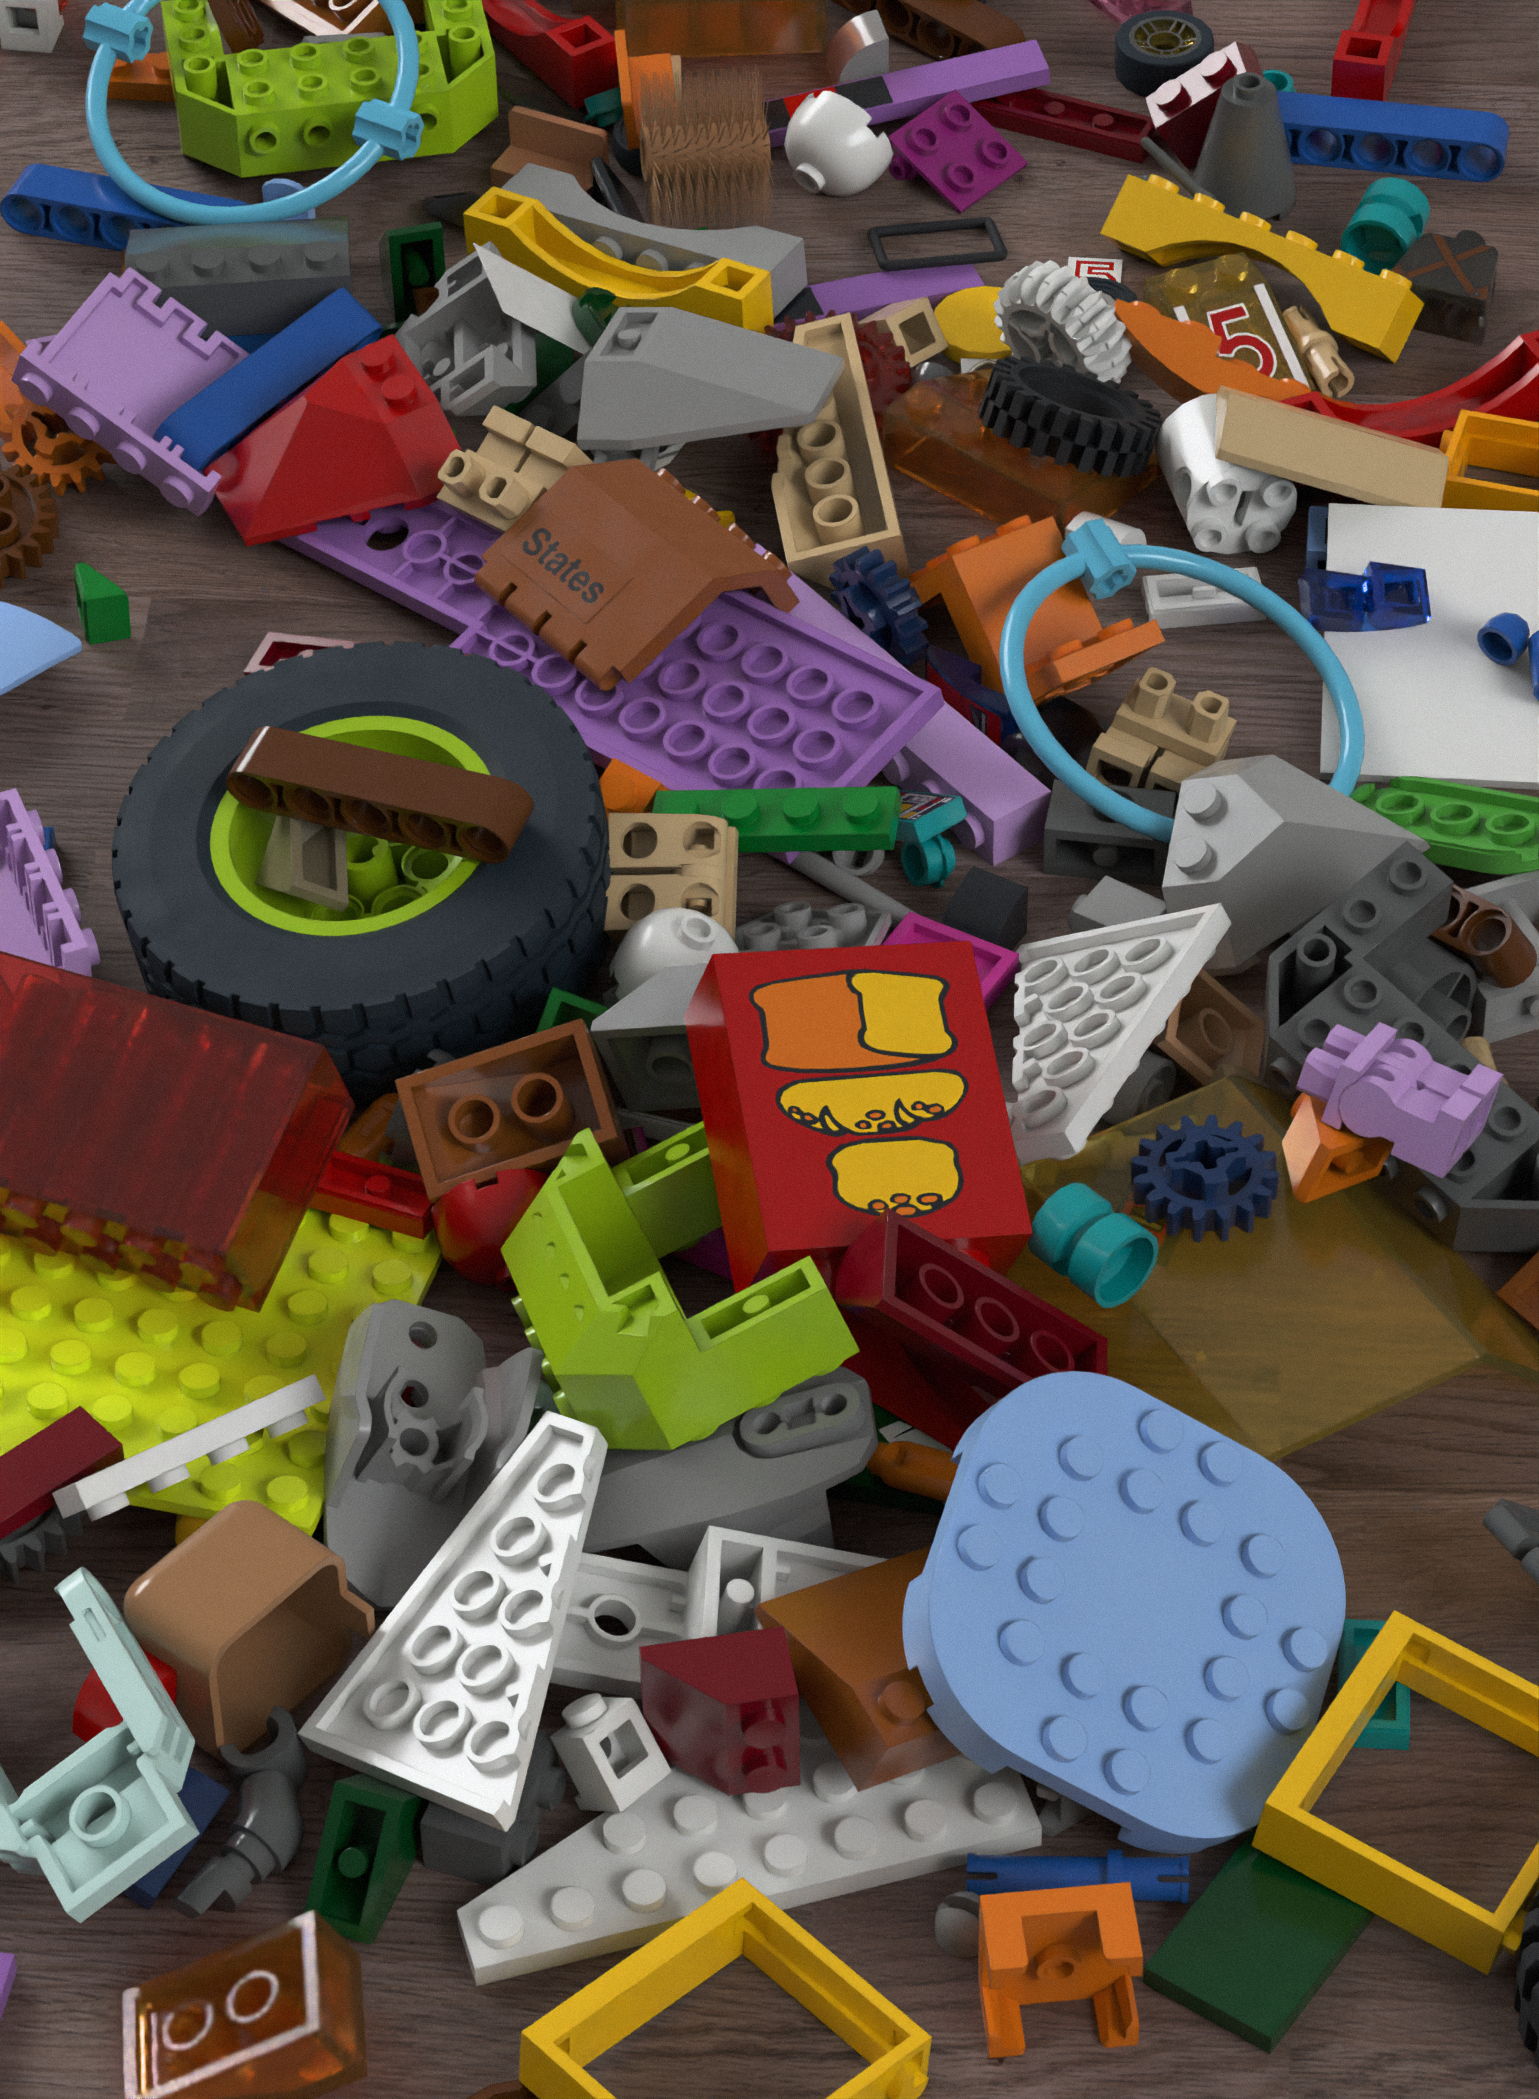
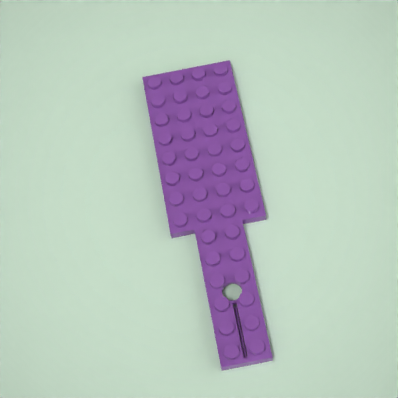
M440 500L425 507L406 511L404 503L369 510L371 519L359 521L358 523H353L352 520L344 516L316 522L318 531L277 540L458 633L460 636L448 647L462 649L464 654H471L473 652L497 661L501 669L508 666L526 676L532 685L536 683L554 698L558 706L563 708L581 734L595 764L606 769L614 757L661 782L670 791L865 787L945 705L941 688L739 589L722 592L630 684L621 679L610 690L602 691L580 673L574 665L568 663L544 643L539 635L532 633L508 613L505 607L500 606L475 585L474 578L476 573L486 564L481 555L503 534L444 505ZM403 527L409 530L406 539L392 549L378 551L367 546L368 539L375 531L390 534L399 531ZM801 852L765 853L790 865Z

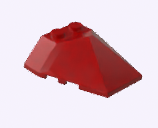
M391 334L342 357L315 382L202 470V473L207 477L214 470L222 476L214 495L247 547L318 531L316 522L350 515L353 523L371 519L369 510L404 503L406 511L425 507L439 500L437 495L444 484L438 479V472L453 450H462L437 398L395 336Z

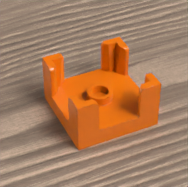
M1130 1882L979 1896L978 1989L989 2058L1020 2056L1025 2052V2040L1019 2005L1093 1999L1099 2040L1103 2047L1138 2045L1139 2018L1132 1977L1142 1976L1143 1953Z

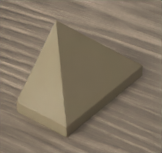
M277 815L255 884L343 912L349 905L345 830Z

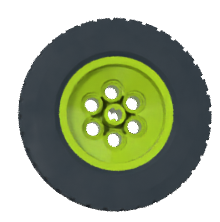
M384 641L354 643L353 648L347 649L340 645L313 651V656L303 658L302 654L274 663L273 669L265 672L262 668L237 680V686L230 690L225 687L202 702V708L198 712L194 709L191 710L172 727L173 734L170 737L164 735L148 754V765L141 764L129 785V795H124L117 815V827H114L112 843L113 885L116 902L151 1001L166 1005L170 1015L172 1035L196 1060L199 1058L201 1062L223 1068L220 1076H229L237 1079L242 1088L250 1083L252 1077L263 1080L268 1072L322 1085L324 1080L328 1078L338 1081L340 1103H348L350 1108L369 1107L373 1101L384 1094L398 1093L395 1080L412 1075L416 1069L424 1071L433 1068L437 1062L427 1057L431 1050L439 1048L452 1055L455 1059H460L535 1034L552 987L582 997L589 988L590 977H596L606 957L607 946L610 947L611 938L604 931L608 903L606 891L610 886L611 875H614L610 868L609 824L597 771L585 741L563 708L558 706L554 698L536 683L532 685L529 679L508 666L501 669L497 661L473 652L466 656L462 649L434 644L432 648H428L422 642L394 641L393 645H385ZM261 726H271L505 778L520 785L529 793L534 802V810L509 857L504 862L498 864L480 862L345 831L349 905L341 912L255 884L277 815L257 811L238 802L226 787V777L254 730Z

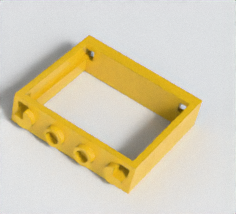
M1394 1610L1265 1802L1252 1846L1488 1975L1503 1950L1515 1956L1520 1949L1526 1914H1528L1527 1910L1533 1902V1897L1539 1890V1842L1493 1914L1309 1813L1395 1681L1539 1757V1686Z
M742 1877L521 2031L519 2081L539 2099H616L588 2074L583 2067L742 1954L872 2064L826 2099H918L929 2080L927 2072L932 2036Z

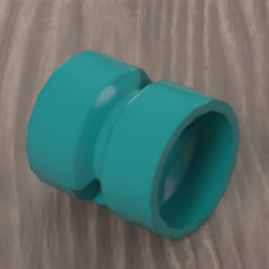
M1389 177L1373 182L1364 193L1341 236V251L1365 263L1363 270L1377 276L1380 275L1382 269L1392 271L1400 262L1404 268L1429 221L1430 206L1426 196L1417 186L1404 179Z
M1071 1183L1060 1188L1047 1199L1036 1214L1031 1225L1033 1234L1028 1240L1030 1252L1062 1277H1069L1071 1284L1103 1308L1116 1307L1126 1302L1138 1292L1149 1278L1157 1260L1159 1250L1157 1238L1125 1213H1113L1110 1202L1084 1183Z

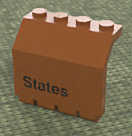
M637 458L572 466L481 555L486 564L476 573L474 583L500 606L505 607L508 613L532 633L539 635L544 643L568 663L574 665L580 673L602 691L610 690L621 679L630 684L724 591L748 588L752 594L756 595L761 590L772 606L786 613H789L800 602L787 583L792 573L776 555L769 550L762 556L754 551L756 548L755 543L739 526L731 522L725 528L719 523L721 520L720 516L702 497L695 495L689 500L684 496L686 493L684 487L670 472L661 467L655 473Z

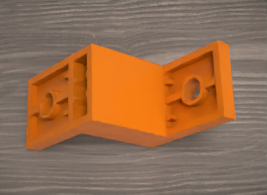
M1025 515L996 529L997 533L980 540L978 535L961 540L946 548L947 553L926 562L925 568L905 577L911 582L910 588L914 587L919 595L922 607L917 609L918 613L945 602L994 714L1001 718V721L1013 717L1004 693L999 662L1001 633L1006 616L1015 598L1030 580L1046 567L1066 557L1061 549L1064 540L1053 516L1032 524L1029 515ZM1080 578L1074 579L1055 590L1036 610L1025 637L1024 670L1035 706L1045 704L1058 695L1064 696L1096 683L1165 642L1156 619L1134 627L1131 618H1127L1102 629Z

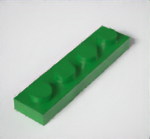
M898 786L673 790L656 792L652 813L702 814L725 819L728 822V827H736L739 832L738 853L894 850L902 800Z

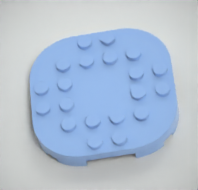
M1067 1371L1040 1376L1024 1383L980 1415L965 1431L957 1444L950 1461L959 1466L923 1573L909 1582L903 1609L904 1651L908 1669H919L924 1685L934 1705L926 1710L946 1738L961 1753L992 1774L1005 1766L1022 1773L1121 1825L1118 1840L1134 1847L1164 1854H1189L1200 1852L1207 1847L1233 1839L1258 1825L1265 1802L1317 1724L1340 1643L1346 1609L1343 1569L1332 1535L1321 1514L1305 1492L1274 1463L1124 1381L1097 1373Z

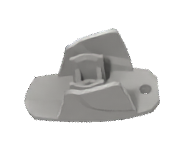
M397 1299L380 1304L373 1302L349 1327L330 1405L325 1447L324 1546L343 1558L346 1566L347 1588L372 1606L377 1612L392 1611L525 1440L543 1363V1351L528 1347L516 1353L499 1366L487 1368L483 1341L460 1317ZM410 1338L418 1340L424 1348L416 1346ZM407 1386L414 1387L410 1400L414 1403L415 1407L407 1405L401 1398V1394Z
M838 1367L826 1375L813 1376L782 1392L773 1403L765 1407L750 1409L719 1425L714 1433L702 1440L689 1441L673 1450L607 1449L582 1552L594 1553L639 1544L669 1569L688 1572L709 1525L834 1549L826 1490L862 1472L879 1445L871 1391L866 1380L846 1367Z

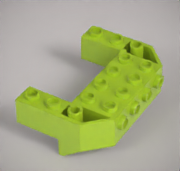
M171 0L161 2L166 54L183 156L203 161L241 178L342 166L361 148V146L356 145L352 133L355 126V115L364 101L370 102L374 98L387 103L390 102L398 67L395 35L374 38L358 36L339 42L322 44L300 43L287 48L270 50L247 49L240 53L224 55L219 27L210 9L208 0ZM423 0L426 31H416L419 49V75L410 111L420 114L424 127L421 133V144L413 157L454 153L499 116L495 53L481 0ZM383 155L377 162L396 159Z
M703 1121L613 1168L608 1164L590 1128L588 1127L576 1134L558 1166L553 1170L500 1249L520 1294L511 1299L512 1304L526 1329L524 1332L531 1346L543 1351L541 1371L553 1392L551 1395L560 1414L597 1427L608 1443L607 1449L673 1450L689 1441L702 1440L714 1433L719 1425L750 1409L762 1408L773 1403L782 1392L813 1376H822L834 1371L845 1359L860 1352L810 1255L687 1319L658 1259L671 1252H681L690 1249L704 1235L723 1226Z

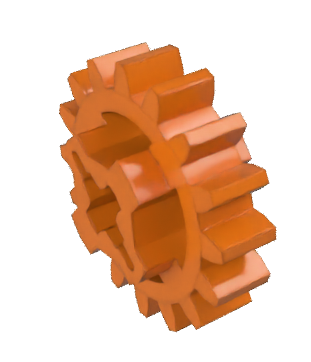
M18 389L24 402L20 406L6 404L4 409L13 423L0 425V434L4 441H7L1 447L7 462H14L12 466L16 464L21 465L23 477L36 473L40 486L47 485L50 482L57 496H63L66 484L74 483L80 493L86 492L85 478L90 475L103 482L106 477L101 465L104 462L118 464L113 455L92 439H83L73 431L67 434L70 428L65 419L47 406L31 402ZM27 434L32 435L36 441L34 445L36 454L34 457L27 449Z

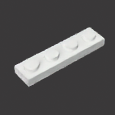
M315 1374L59 1489L53 1492L52 1495L63 1519L86 1509L91 1522L130 1505L125 1491L147 1482L153 1494L190 1477L185 1464L207 1454L211 1466H214L249 1450L250 1447L245 1436L266 1427L270 1438L273 1439L308 1423L309 1421L304 1409L326 1398Z

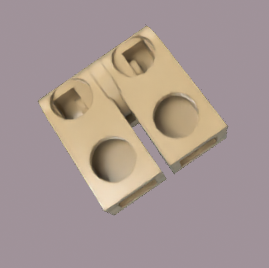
M493 405L482 424L489 432L478 451L475 453L467 449L464 453L458 449L453 450L438 472V479L444 486L437 495V498L444 505L504 534L572 466L594 463L576 444L539 426L535 427L531 422Z
M1155 667L1148 668L1142 679H1136L1107 732H1102L1092 746L1086 771L1103 785H1113L1105 780L1102 772L1108 769H1118L1129 774L1131 777L1129 785L1122 787L1143 789L1145 785L1144 789L1176 792L1179 795L1182 780L1224 759L1229 739L1237 720L1228 717V698L1207 690L1205 692H1198L1194 701L1188 700L1173 693L1176 681L1173 679L1172 674Z
M609 813L610 868L614 875H611L610 886L606 891L608 903L604 931L614 943L620 946L624 936L635 922L658 909L671 907L696 910L714 919L730 933L735 941L739 837L736 827H728V822L725 819L702 814Z

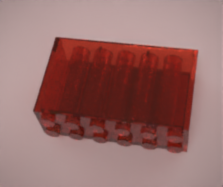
M0 951V1233L19 1238L25 1246L46 1256L54 1257L58 1251L77 1256L86 1266L104 1274L114 1275L117 1269L133 1273L143 1283L161 1292L174 1293L176 1287L196 1293L203 1302L219 1310L232 1312L238 1306L260 1313L355 1108V1104L325 1046Z

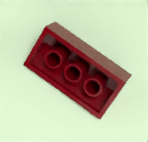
M888 1207L838 1256L835 1291L836 1304L843 1307L857 1320L867 1321L896 1338L910 1351L923 1354L954 1372L966 1384L977 1386L1000 1400L1024 1383L1056 1372L1080 1371L1108 1376V1338Z

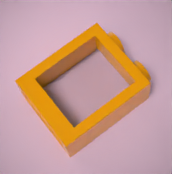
M1461 409L1454 431L1444 430L1439 450L1449 457L1441 508L1539 512L1538 490L1464 477L1468 465L1539 477V423Z

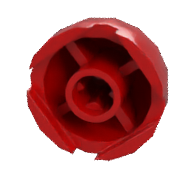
M507 1169L496 1172L499 1184L489 1185L477 1190L476 1182L473 1178L460 1183L443 1194L432 1207L431 1215L434 1222L436 1240L444 1259L465 1280L488 1287H497L500 1291L504 1292L517 1291V1287L500 1249L551 1174L535 1169Z

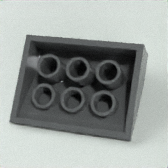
M349 216L130 230L125 253V271L129 267L133 268L162 290L161 295L154 303L160 309L172 297L207 322L208 325L200 338H209L216 330L224 336L280 333L339 288L344 287L353 296Z

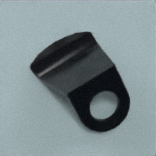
M1062 695L1051 699L1040 713L1042 720L1055 739L1086 770L1092 746L1102 732H1107L1112 723ZM1010 734L1003 742V751L1051 790L1052 794L1054 779H1059L1036 755L1023 734Z

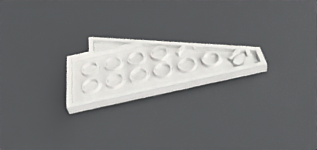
M798 1689L801 1785L780 1788L770 1793L750 1792L728 1796L679 1767L673 1766L670 1768L672 1771L622 1812H604L458 1909V1928L475 1984L480 1986L647 1944L742 1877L777 1907L784 1910L967 1864V1853L1005 1855L1041 1846L1042 1827L1018 1771L1005 1766L992 1774L974 1763L964 1754L858 1792Z

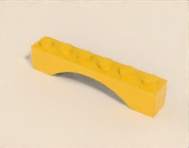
M1128 174L1100 232L1118 249L1161 267H1167L1189 259L1213 256L1249 258L1273 265L1305 284L1321 306L1331 330L1348 345L1394 364L1396 363L1424 306V303L1410 290L1413 284L1410 280L1387 269H1382L1379 276L1363 270L1365 266L1363 261L1341 250L1336 249L1332 257L1316 251L1318 244L1315 241L1297 232L1289 230L1285 238L1270 232L1272 227L1270 223L1248 212L1242 211L1239 219L1223 213L1225 206L1222 203L1204 194L1196 193L1193 200L1178 194L1180 188L1160 176L1151 174L1148 181Z
M494 186L463 213L467 256L476 251L473 243L482 247L491 241L498 248L503 259L577 298L586 289L598 287L614 293L617 298L612 303L618 307H627L628 305L630 307H674L765 335L774 327L770 271L725 257L707 266L686 271H659L635 266L607 255L579 238L559 222L539 200Z

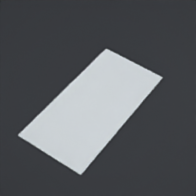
M473 243L503 313L582 354L593 349L576 325L572 314L573 303L578 299L577 297Z

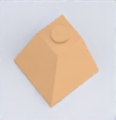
M1201 968L1191 983L1190 992L1178 1002L1166 1020L1164 1030L1153 1039L1147 1049L1171 1060L1176 1065V1074L1203 1091L1219 1063L1246 1068L1258 1077L1264 1042V1021Z

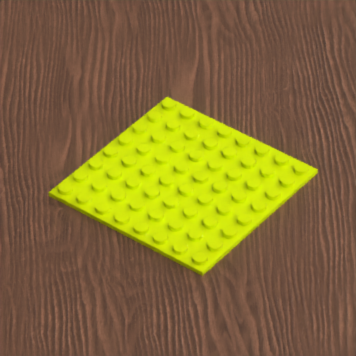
M11 1105L7 1106L0 1120V1187L37 1113L18 1111ZM68 1117L11 1234L0 1231V1456L81 1406L122 1443L124 1458L127 1459L315 1374L326 1399L304 1409L309 1421L308 1423L273 1439L270 1438L266 1427L245 1436L250 1447L249 1450L214 1466H211L207 1454L185 1464L190 1477L153 1494L147 1482L125 1491L132 1506L207 1520L230 1503L240 1500H252L267 1506L312 1537L323 1514L325 1499V1447L329 1411L349 1327L373 1302L380 1304L397 1299L421 1306L444 1258L436 1240L434 1227L423 1240L294 1202L246 1306H240L218 1299L216 1296L264 1194L234 1185L186 1288L157 1280L205 1176L189 1172L188 1153L200 1140L194 1137H190L127 1270L99 1262L98 1260L159 1132L129 1126L69 1252L40 1243L98 1122Z

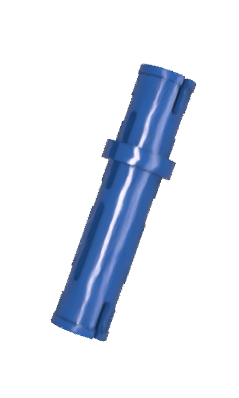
M1108 1849L1107 1857L1012 1856L967 1853L968 1874L998 1875L996 1880L966 1879L967 1891L974 1892L979 1896L1130 1882L1133 1901L1181 1902V1904H1189V1882L1158 1881V1878L1161 1876L1189 1877V1855H1181V1857H1123L1122 1849Z

